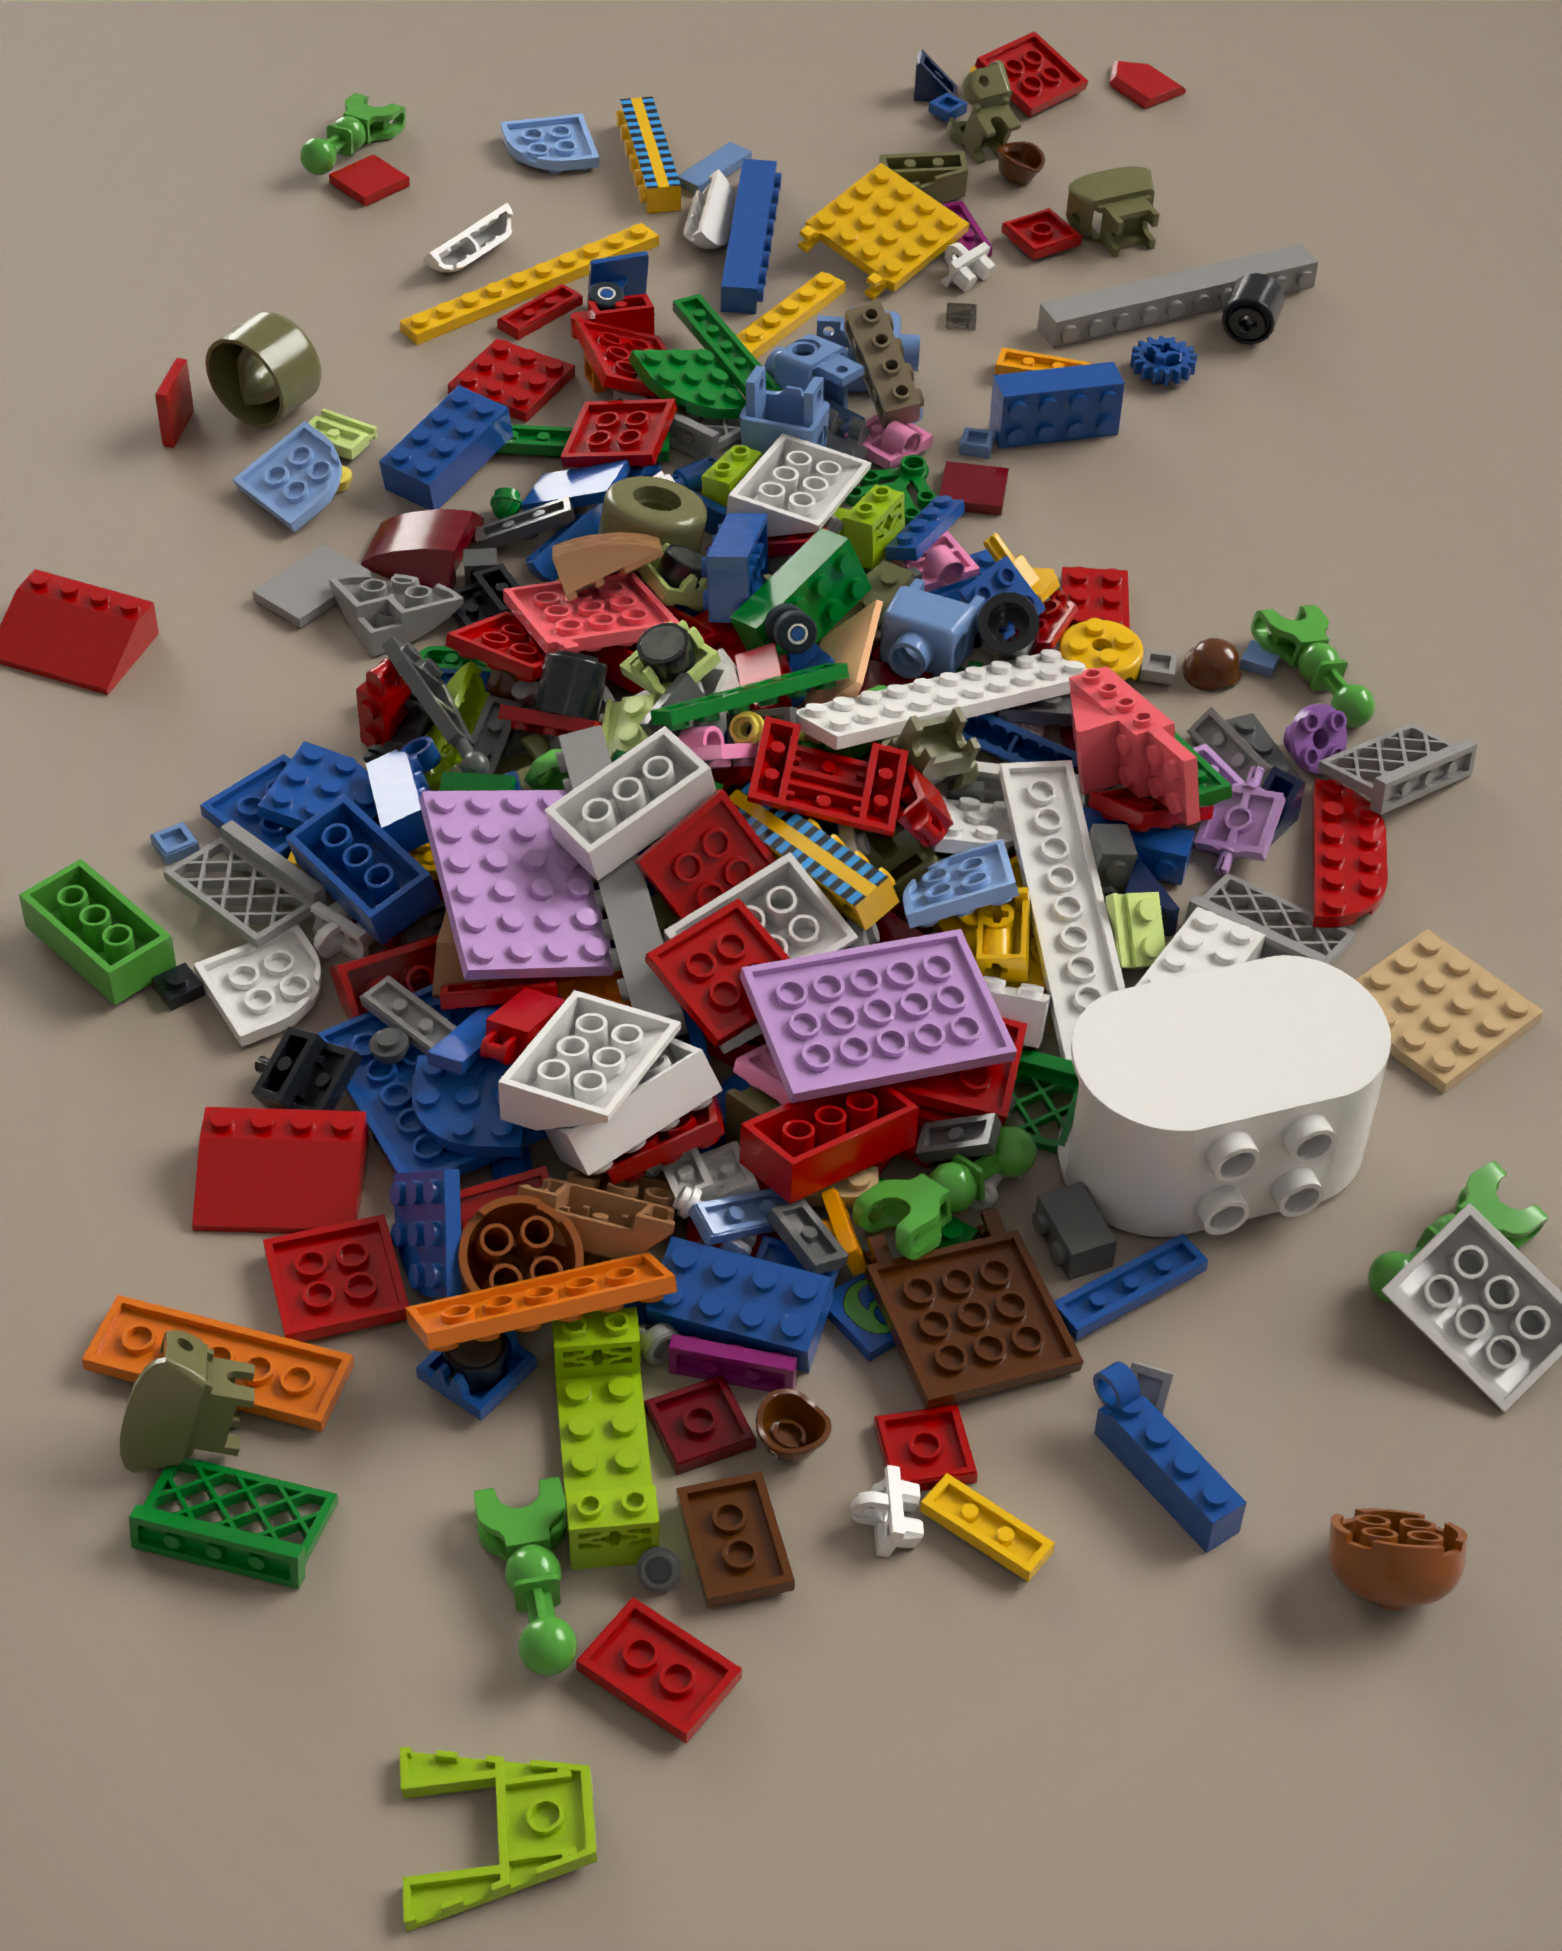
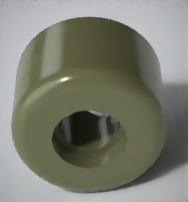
M259 312L251 315L212 343L206 354L207 376L220 402L237 419L256 428H270L276 425L309 400L320 386L321 365L313 344L294 322L277 313Z
M629 477L615 482L607 489L604 496L598 534L617 532L648 534L658 537L662 546L665 543L684 546L700 554L707 521V509L702 499L696 493L679 483L658 477ZM636 569L633 570V572L642 580L643 577L640 575V573Z

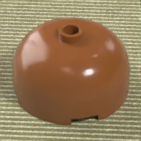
M511 1195L489 1202L477 1211L461 1234L458 1249V1267L462 1280L463 1294L583 1267L584 1252L577 1229L567 1215L563 1216L553 1207L540 1202L541 1199L537 1197ZM548 1220L561 1231L567 1247L550 1243L553 1239L554 1230Z
M1355 1509L1354 1518L1344 1519L1343 1515L1337 1513L1331 1517L1328 1555L1334 1574L1349 1591L1363 1599L1378 1603V1606L1381 1608L1404 1610L1405 1607H1416L1434 1603L1453 1591L1463 1575L1468 1535L1461 1527L1451 1522L1445 1523L1444 1529L1437 1527L1435 1523L1424 1520L1425 1514L1394 1509Z

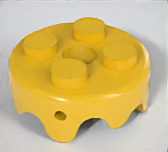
M1091 618L1068 628L1060 638L1058 651L1065 660L1081 662L1085 664L1087 669H1098L1107 666L1124 681L1127 678L1134 681L1138 679L1144 653L1142 641L1131 629L1122 624L1098 618Z

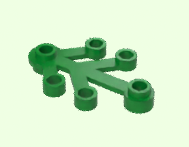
M907 455L902 458L898 467L881 470L869 469L860 480L861 487L855 486L846 497L845 502L849 506L854 507L875 484L888 486L893 490L904 492L905 526H907L921 512L920 509L923 510L936 497V494L929 489L925 481L929 475V467L926 464V460L919 455ZM896 479L894 482L879 484V481ZM911 483L917 491V507H915L906 489Z

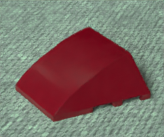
M456 509L415 511L388 518L381 522L361 562V566L390 580L394 574L417 577L422 586L433 589L439 583L453 590L457 583L456 571L463 558V549H467L470 542H476L478 537L477 527L483 526L484 518L474 511Z

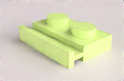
M327 409L321 410V416H315L308 422L332 442L339 456L353 460L370 445L369 440L377 438L376 426Z
M656 693L622 697V701L619 702L607 699L602 730L611 759H613L616 749L628 752L649 737L639 724L659 700Z
M1159 892L1113 893L1105 896L1106 909L1120 968L1149 969L1166 947Z

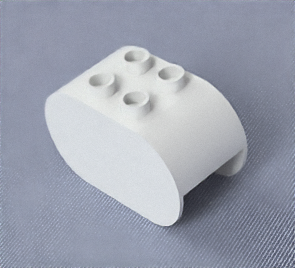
M1291 955L1261 958L1125 988L1099 997L1081 1013L1073 1031L1071 1056L1074 1070L1079 1080L1074 1122L1065 1147L1058 1145L1057 1150L1058 1165L1066 1186L1082 1182L1107 1224L1130 1233L1151 1237H1176L1182 1233L1185 1235L1201 1230H1206V1232L1212 1235H1222L1237 1229L1247 1219L1281 1212L1282 1215L1287 1217H1296L1310 1212L1320 1202L1335 1196L1347 1187L1355 1178L1362 1164L1391 1047L1390 1027L1382 1008L1367 989L1345 972L1315 959Z

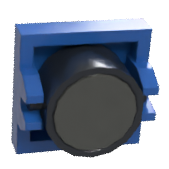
M512 1330L500 1333V1337L492 1341L480 1342L474 1339L459 1343V1346L453 1350L443 1352L434 1350L416 1367L417 1378L482 1421L537 1367V1356L519 1345V1339L515 1331Z

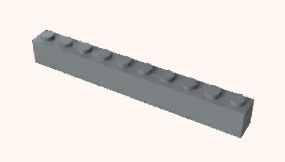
M1297 244L1040 303L1037 329L1051 346L1056 348L1225 308L1231 290L1237 280L1251 273L1265 274L1275 279L1282 287L1284 294L1308 289L1315 285L1318 261L1302 244Z
M601 725L558 736L562 751L555 752L561 774L566 772L569 774V778L562 779L567 794L612 763ZM637 853L599 881L589 872L588 876L592 879L593 884H599L600 889L593 891L596 906L600 908L601 913L606 912L608 917L601 920L605 938L609 939L610 942L614 941L616 948L609 949V954L614 972L621 970L623 972L624 978L617 979L622 1002L630 1000L633 1008L680 1021L681 1029L675 1035L677 1037L688 1034L682 1007L645 963L646 953L663 944L644 874L634 863V860L639 857Z

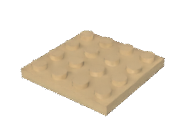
M1429 929L1420 933L1355 979L1375 998L1387 1018L1391 1033L1389 1054L1442 1094L1541 1022L1544 1012Z

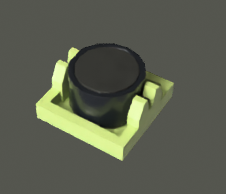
M665 543L662 546V557L636 569L643 577V582L652 588L657 595L656 597L663 604L668 606L680 604L695 611H702L703 591L708 590L707 578H702L701 574L703 556L696 551L684 546Z
M681 620L678 624L669 621L668 623L654 625L646 630L638 640L637 650L619 666L625 677L649 693H656L660 699L680 673H689L695 683H697L718 665L721 659L716 650L704 643L702 636L694 626L689 629L686 621Z

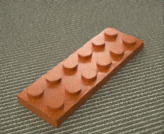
M644 1252L405 1307L409 1326L428 1350L433 1349L443 1352L457 1348L461 1342L474 1339L480 1342L492 1341L499 1338L500 1333L512 1330L520 1332L534 1331L541 1328L542 1323L555 1320L573 1322L581 1319L583 1314L599 1310L600 1312L608 1313L621 1310L624 1304L636 1301L642 1303L657 1302L662 1300L664 1295L677 1292L675 1275L651 1253Z
M117 1295L81 1359L84 1370L135 1383L147 1365L153 1360L163 1357L164 1354L160 1353V1347L165 1332L171 1330L185 1331L202 1340L204 1344L208 1345V1348L213 1349V1357L255 1364L253 1380L236 1378L235 1381L237 1385L254 1388L253 1408L237 1406L236 1410L323 1432L354 1367V1357L351 1354L122 1295Z

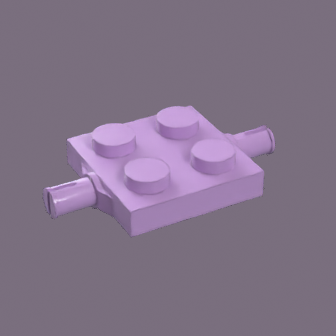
M1254 765L1250 767L1244 784L1232 785V798L1220 801L1214 805L1212 820H1204L1200 823L1194 840L1195 848L1199 851L1219 854L1216 867L1214 868V872L1219 876H1222V873L1223 876L1229 873L1234 858L1265 861L1286 800L1283 793L1267 791L1259 787L1265 770L1259 766L1257 768Z

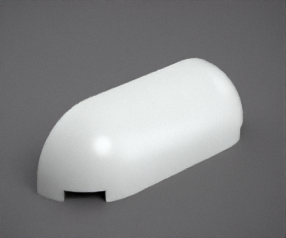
M719 169L708 177L711 183L704 191L697 190L694 194L683 231L684 236L693 245L702 249H717L724 246L728 242L736 197L730 183Z
M504 204L429 253L423 261L436 271L452 273L463 269L505 241L512 233L510 217L513 215L509 204Z

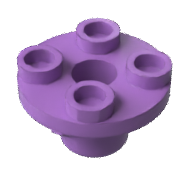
M1308 705L1300 710L1293 722L1286 727L1283 736L1284 746L1292 754L1294 761L1302 770L1311 774H1324L1318 771L1319 761L1346 750L1347 718L1342 711L1336 710L1330 705Z

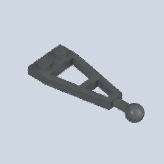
M391 636L382 645L383 649L446 741L457 749L462 758V773L488 774L490 769L489 760L483 753L474 751L472 748L475 743L448 688L440 677L443 674L441 668L430 658L426 661L422 659L418 650L409 642L403 645Z

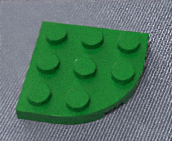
M647 349L631 351L628 359L629 363L644 384L659 398L675 399L677 405L687 407L686 412L701 417L713 419L740 418L739 415L746 405V400L710 350Z

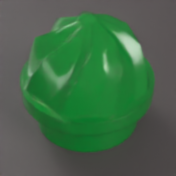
M498 488L490 499L492 511L495 517L499 519L518 514L522 509L520 493L513 488Z

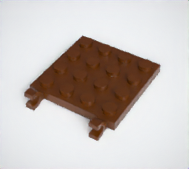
M997 1208L981 1211L980 1217L984 1224L977 1226L980 1239L934 1249L915 1260H910L905 1256L893 1259L884 1234L871 1236L867 1239L870 1251L864 1253L867 1263L864 1276L925 1409L1081 1370L1083 1359L1019 1231L1006 1232Z

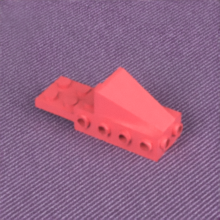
M1107 666L1098 669H1086L1082 674L1069 677L1073 739L1080 792L1086 795L1090 794V792H1096L1122 783L1125 788H1128L1138 798L1153 796L1155 799H1158L1168 808L1171 814H1175L1187 826L1200 822L1197 757L1175 739V723Z

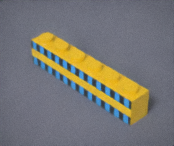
M653 96L620 99V110L615 111L616 126L620 128L621 142H624L625 156L629 157L630 172H633L634 186L638 187L639 202H644L647 214L681 211V184Z
M749 780L729 796L776 860L791 852L836 910L865 931L899 903L893 888L896 884L895 880L887 870L882 867L876 869L861 852L855 851L853 853L838 836L834 834L829 836L824 833L813 819L809 818L806 820L800 814L747 802L751 783Z

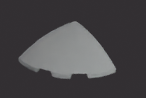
M369 573L329 579V585L345 619L363 647L372 657L386 653L382 645L391 636L403 645L406 642L411 643L435 629L464 604L463 597L450 588L439 583L433 589L422 586L417 577L394 574L391 577V581L372 579Z

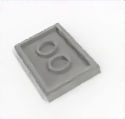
M323 544L253 590V600L295 626L302 628L338 604L329 585L330 578L354 574H371V571Z

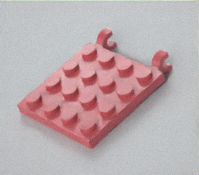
M633 571L624 575L613 572L605 576L604 585L598 588L592 586L576 593L578 598L569 602L560 580L503 589L504 603L545 653L556 654L557 650L579 653V651L583 650L597 652L603 647L615 645L629 647L638 642L641 635L654 625L668 623L669 621L676 624L679 623L674 615Z

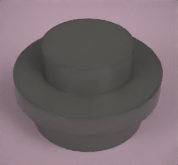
M385 1028L372 1036L369 1046L372 1055L383 1064H395L406 1056L409 1048V1039L407 1034L401 1029Z
M663 1546L652 1547L645 1551L637 1564V1575L640 1582L645 1588L653 1592L670 1590L678 1583L682 1574V1564L678 1555L670 1548Z

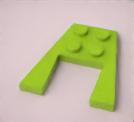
M400 1747V1785L403 1799L496 1787L499 1865L403 1877V1914L406 1931L415 1930L598 1862L590 1765L530 1759V1764L506 1762L503 1756L486 1755L485 1759L459 1757L458 1752L436 1750V1754L413 1752L411 1747Z

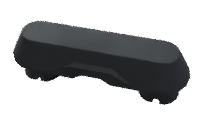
M413 693L410 694V699H406L405 708L409 710V713L399 724L397 733L391 741L385 742L383 746H370L368 748L369 752H365L363 757L366 763L395 749L400 752L408 742L425 736L434 725V722Z

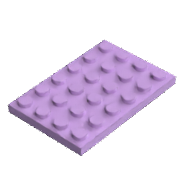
M566 790L421 792L419 803L464 980L613 976L614 968L609 954V949L612 948L609 939L605 938L601 924L603 917L600 908L596 906L593 894L595 889L592 879L589 878L587 870L553 838L546 817L545 809L567 794Z
M961 929L746 966L741 969L740 979L791 1103L1014 1061L1017 1054V1049Z

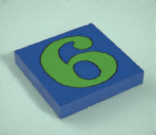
M864 1273L855 1276L833 1290V1301L827 1318L869 1362L896 1346Z

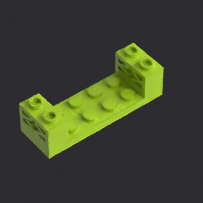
M735 444L701 476L703 496L727 507L728 495L760 460L763 452L750 449L744 445ZM875 484L851 510L838 507L832 514L843 522L844 526L839 535L849 538L862 567L873 570L886 557L885 547L905 528L904 492L893 490L888 486Z
M637 1307L622 1308L621 1310L608 1313L600 1312L599 1310L583 1314L581 1319L573 1322L552 1321L553 1357L571 1570L638 1564L640 1557L645 1551L652 1547L660 1546V1529L656 1485L652 1484L641 1380L640 1334Z

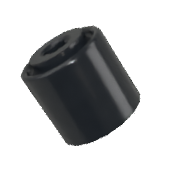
M1260 273L1246 274L1237 280L1222 314L1224 330L1232 339L1239 343L1252 345L1259 344L1270 337L1284 303V293L1278 282L1270 276Z
M1002 592L991 597L982 606L978 615L979 640L983 650L992 659L1009 661L1016 659L1018 655H1030L1035 650L1039 641V615L1035 605L1027 597L1015 592ZM1008 625H1013L1014 631L1019 633L1018 636H1012L1011 641H1005L1004 634L999 633L1000 630H1006Z
M557 650L556 654L546 653L535 710L598 721L608 665L598 662L599 658L574 652Z

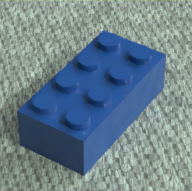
M1114 362L993 375L989 428L995 432V442L999 449L1118 435L1125 383Z
M458 385L379 461L385 489L425 509H439L513 437L509 408Z
M727 513L723 523L718 525L717 535H713L712 546H708L707 556L702 557L701 562L702 578H707L708 590L703 591V610H709V622L732 623L729 617L762 586V575L769 574L767 514Z
M345 794L285 836L297 864L309 876L325 886L326 892L381 945H384L441 902L431 874Z
M671 1236L662 1264L675 1275L677 1292L666 1294L662 1300L647 1304L646 1315L648 1324L669 1323L680 1336H695L707 1341L728 1345L738 1344L744 1348L765 1352H780L786 1356L797 1357V1370L810 1373L833 1301L832 1277Z

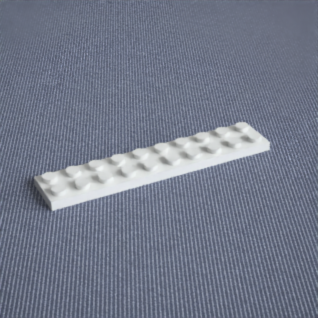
M1044 649L1041 653L1035 655H1018L1016 659L1009 661H993L991 665L983 667L971 666L967 667L965 671L957 673L944 672L939 677L931 679L918 678L913 683L905 685L892 684L887 689L879 691H862L857 698L836 697L833 701L827 703H809L805 708L797 709V724H801L800 731L835 750L900 735L910 716L916 715L919 721L948 716L953 708L960 706L965 718H970L1069 694V677L1082 674L1087 668L1081 662L1065 660L1059 651Z
M1071 760L1001 763L999 777L1023 887H1028L1030 919L1046 992L1051 995L1049 1006L1061 1058L1072 1060L1071 1043L1073 1031L1081 1013L1099 997L1110 992L1125 989Z

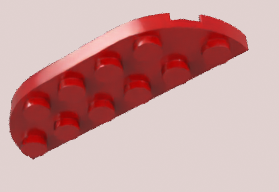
M1314 778L1312 786L1313 927L1321 928L1352 925L1356 923L1358 917L1367 913L1371 915L1375 913L1383 901L1388 883L1386 826L1382 816L1370 810L1371 803L1366 798L1334 779L1322 780Z

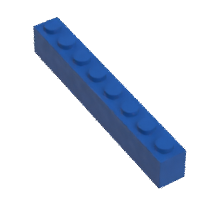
M743 159L721 283V312L756 314L758 302L763 303L767 269H769L772 237H774V225L779 204V190H781L782 173L777 172V161Z

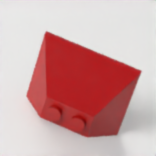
M765 716L747 802L893 837L909 751L873 742L866 762L797 745L801 724Z

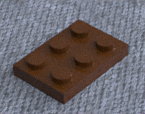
M762 1471L676 1488L677 1503L707 1609L794 1591L795 1579Z

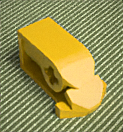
M1017 887L1020 896L1013 897L1006 904L999 906L990 904L980 908L978 914L976 963L983 977H998L1005 979L1006 982H1028L1031 929L1028 887Z

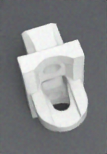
M958 242L949 245L944 255L949 265V274L942 279L941 283L946 288L956 284L963 292H966L972 288L978 278L973 272L983 281L989 278L996 267L987 257L991 247L984 242L969 251Z
M317 901L310 906L311 912L315 914V923L312 928L315 935L313 947L318 955L323 958H330L338 951H341L353 960L369 955L368 946L375 939L358 922L353 923V917L337 902L328 907Z
M892 1465L885 1467V1478L881 1482L874 1484L871 1491L859 1493L850 1503L851 1516L854 1521L874 1526L876 1556L887 1558L890 1557L896 1547L916 1548L924 1536L923 1521L904 1517V1511L913 1513L919 1505V1484L901 1480L900 1467Z

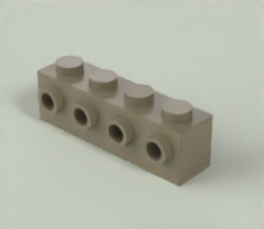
M881 301L845 310L844 330L857 363L864 366V375L862 376L883 430L895 420L903 424L919 421L921 407H924L923 394L920 388H915L913 369L910 363H905L903 344L899 337L895 338L891 314L889 312L885 313Z

